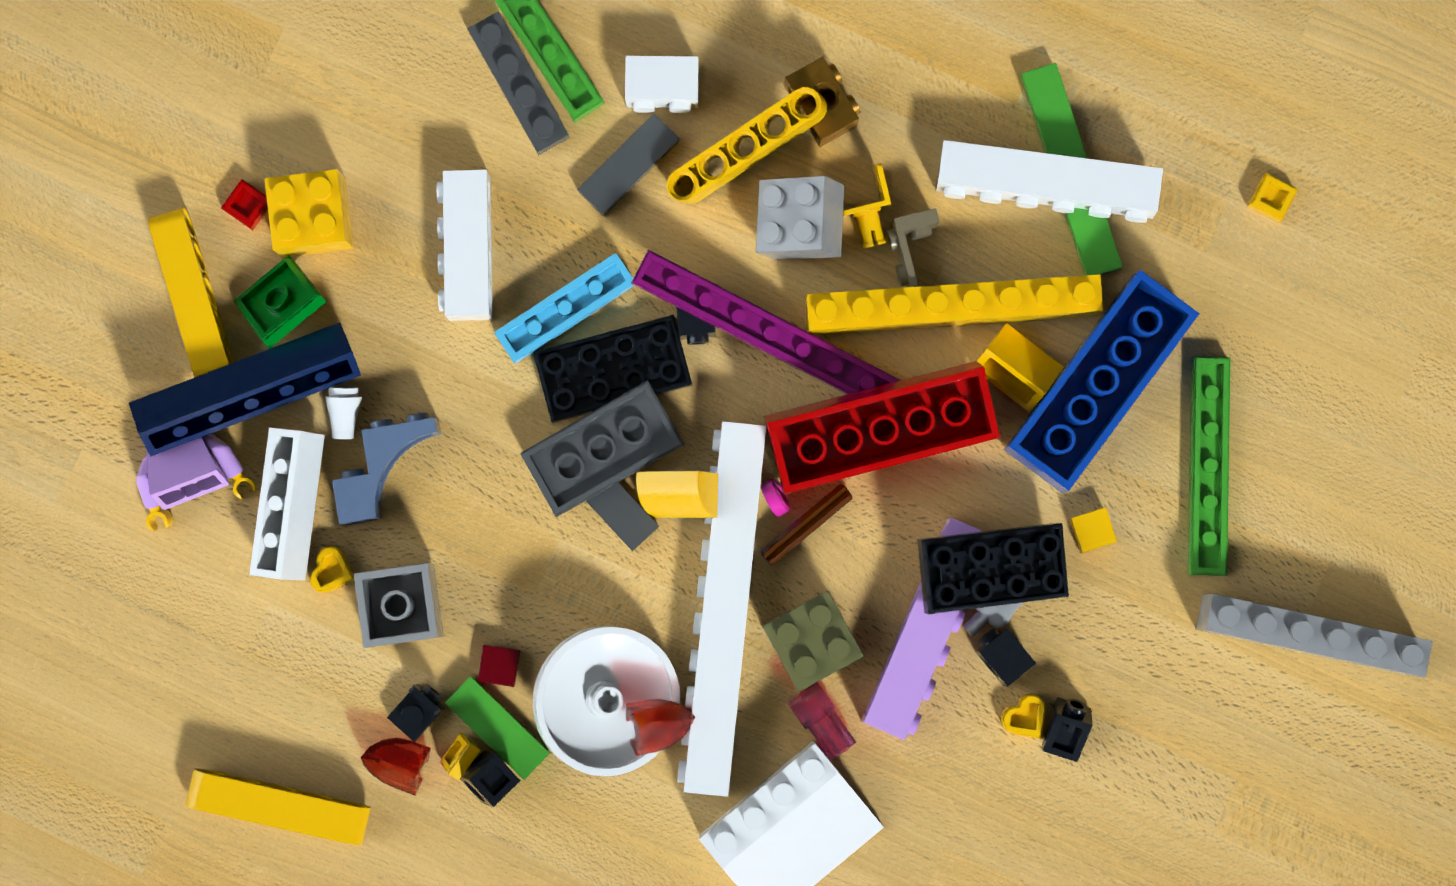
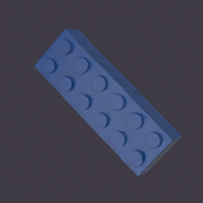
M1139 270L1119 292L1065 365L1050 389L1036 404L1003 450L1059 492L1069 491L1200 313L1143 271Z

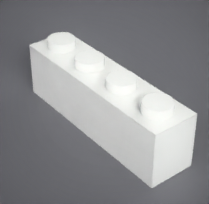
M487 170L443 171V182H437L438 204L443 203V217L437 219L438 239H444V253L438 254L439 275H444V289L438 291L439 311H445V317L449 321L493 320L491 177Z
M269 427L249 575L280 580H306L325 435Z

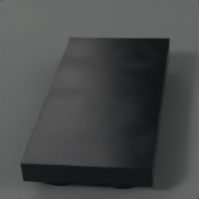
M674 315L533 352L552 423L589 414L647 380L656 395L693 386Z
M1057 522L917 539L925 614L1069 597L1062 523Z

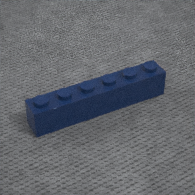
M339 322L129 402L137 432L151 457L359 377L361 373L342 325Z

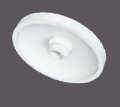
M617 626L591 627L579 631L562 641L543 663L533 692L535 723L548 749L570 767L596 776H615L628 773L653 759L672 735L680 709L678 678L671 661L664 651L648 637L636 631Z

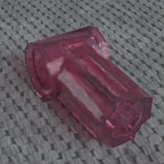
M818 682L807 687L787 702L805 729L810 730L816 742L830 760L840 756L856 743V740L834 711L836 707Z

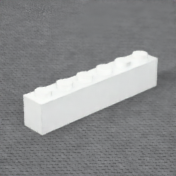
M944 140L936 191H942L945 197L953 199H964L965 195L980 196L979 200L992 204L1001 203V200L1004 199L1016 201V205L1023 208H1037L1038 204L1050 205L1053 211L1061 213H1073L1074 208L1089 210L1088 214L1093 217L1108 218L1111 214L1125 215V220L1143 223L1147 222V218L1153 219L1158 212L1163 168Z

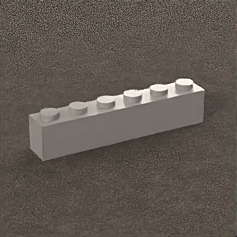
M1203 594L1196 630L1424 678H1426L1433 642L1216 594Z

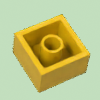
M338 169L264 178L272 249L280 257L354 248L346 180Z

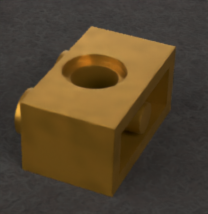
M823 56L786 76L784 81V87L788 94L801 87H809L819 94L825 93L833 98L834 104L827 108L825 117L809 129L819 148L856 128L859 121L857 115L861 113L854 97L851 94L846 96L839 85L843 80L838 69L833 63L828 65ZM807 97L800 104L802 115H809L816 108L814 97Z

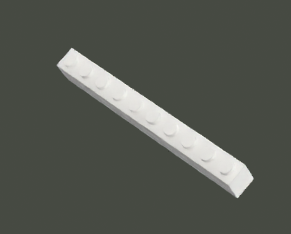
M722 421V429H714L712 451L719 452L718 467L710 466V472L718 473L717 518H705L704 524L711 525L710 539H703L700 561H708L706 576L699 575L697 597L704 598L702 613L695 612L693 634L700 635L698 650L691 649L689 671L696 672L695 687L687 686L685 708L692 709L691 724L683 723L681 745L688 746L687 761L679 760L677 782L684 783L683 792L725 797H728L766 434V426Z

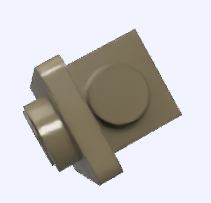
M936 208L894 218L891 223V229L887 230L890 249L892 252H898L901 263L896 265L900 286L919 287L906 236L910 235L912 240H917L932 235V229H936L940 222Z

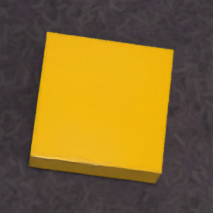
M1266 172L1262 176L1247 207L1280 223L1286 215L1298 188Z
M1106 507L1069 518L1080 553L1117 542Z
M461 732L441 758L440 763L450 776L459 781L480 752V749L472 738Z

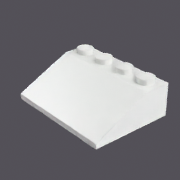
M812 741L699 834V840L737 886H814L884 827L816 743Z

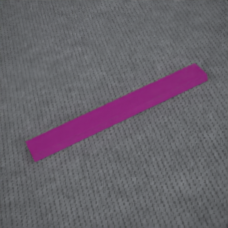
M650 250L646 251L631 281L632 285L845 394L900 381V379Z

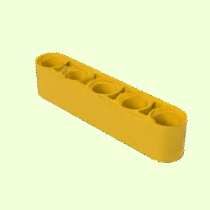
M801 87L675 170L667 180L668 194L674 200L685 204H695L819 123L827 112L825 99L821 94L809 87ZM807 97H814L816 100L815 110L809 115H802L800 112L801 102ZM777 117H783L785 120L784 131L777 136H772L769 130L771 121ZM747 137H752L755 143L753 152L750 155L742 156L739 151L741 141ZM721 157L724 162V169L719 175L712 176L709 171V165L713 159ZM690 177L693 180L694 188L689 195L682 196L679 191V185L683 179Z
M181 207L149 217V230L194 377L234 363L189 213L185 207Z
M194 768L185 804L186 807L198 811L353 845H363L371 810L370 806L357 802L200 768Z

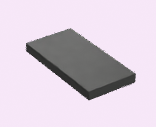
M647 380L520 454L555 517H559L685 444Z

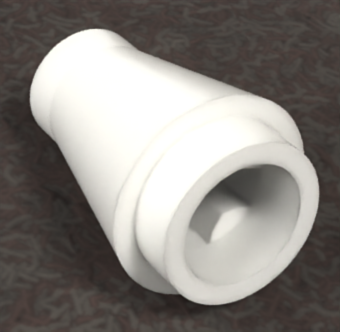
M330 387L329 395H326L325 399L332 429V438L354 439V430L362 396H358V387Z

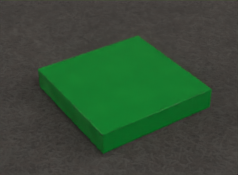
M288 255L233 302L262 342L270 349L327 301L296 261Z

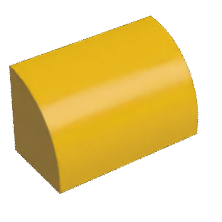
M1008 323L1003 326L977 360L978 363L984 366L987 380L1028 412L1042 399L1064 369L1061 364Z
M703 471L637 472L636 485L638 497L643 509L650 516L655 518H717L718 473Z

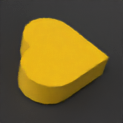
M327 546L320 550L316 560L318 566L311 571L309 577L310 585L314 590L328 593L355 581L352 567L342 549L335 546Z
M1026 694L1018 700L1016 706L1005 708L1000 717L1001 725L1009 733L1042 739L1046 704L1040 696Z

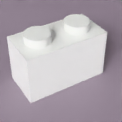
M626 56V106L633 107V111L638 113H651L655 111V108H669V111L673 113L691 112V108H698L699 56Z

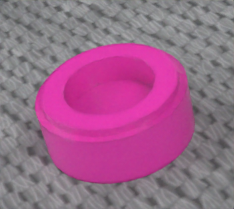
M772 478L761 484L764 498L777 517L790 511L789 500L776 479Z

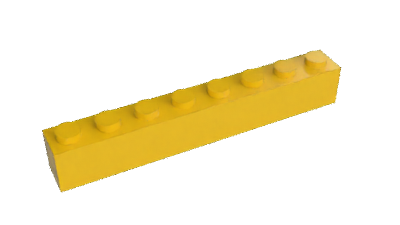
M1097 274L806 294L805 310L807 332L818 336L1096 317L1103 311L1101 275Z

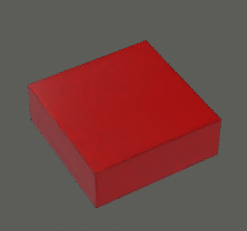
M241 179L221 209L253 231L268 210L267 197Z

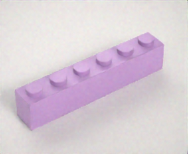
M951 517L947 519L940 536L981 532V530ZM921 581L861 720L863 723L904 741L907 734L914 735L922 717V715L917 713L922 699L925 701L930 699L936 681L931 679L937 665L943 667L951 648L946 645L951 631L954 633L958 632L965 613L960 610L925 614Z

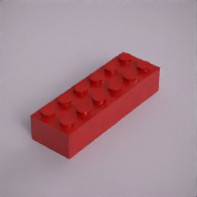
M977 361L764 416L778 476L785 494L1000 438L985 369Z

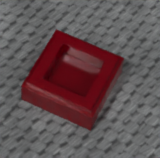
M483 645L477 682L515 687L521 650Z

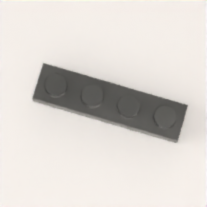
M499 11L467 28L537 154L540 155L569 139V134Z

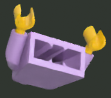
M212 433L151 457L146 449L147 456L143 458L136 477V484L144 507L150 510V514L146 518V526L152 531L158 530L155 520L157 515L163 518L166 528L171 527L173 516L166 509L230 485L229 478H232L235 482L233 492L240 499H244V496L238 489L242 481L248 482L254 492L257 491L256 482L250 477H244L241 473L243 467L230 446Z

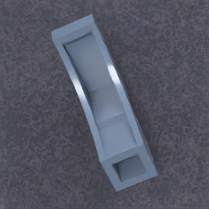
M418 413L406 416L407 422L393 424L392 419L378 420L370 423V429L361 430L368 474H364L363 469H354L341 472L342 479L332 480L339 524L351 525L382 519L381 498L389 472L398 459L411 447L423 440L441 435L438 419L435 417L429 418L428 413Z

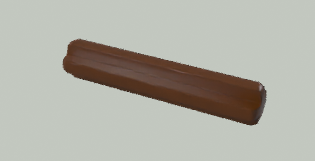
M843 484L834 488L761 550V555L770 565L776 564L850 502L853 498L850 491Z

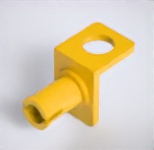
M881 163L872 165L880 201L843 210V216L852 214L853 217H857L863 240V248L874 246L871 231L875 245L886 243L878 211H881L882 206L890 205L891 200Z

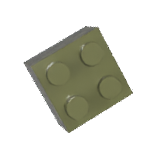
M829 591L819 594L762 625L797 692L864 657Z

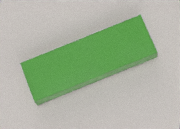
M470 676L445 702L523 780L551 753L473 676Z

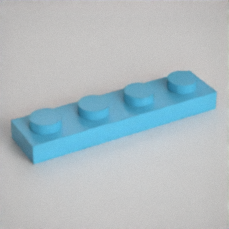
M614 253L495 331L494 334L514 364H516L633 288L634 285L631 284L633 277L617 253Z

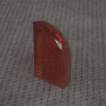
M663 699L626 703V721H632L634 724L635 738L630 739V743L635 755L658 752L671 747L680 741L690 730V725L693 724L695 716L686 707Z
M402 738L384 739L370 746L361 756L363 766L370 774L381 782L416 796L423 778L419 777V774L425 762L429 761L431 748Z

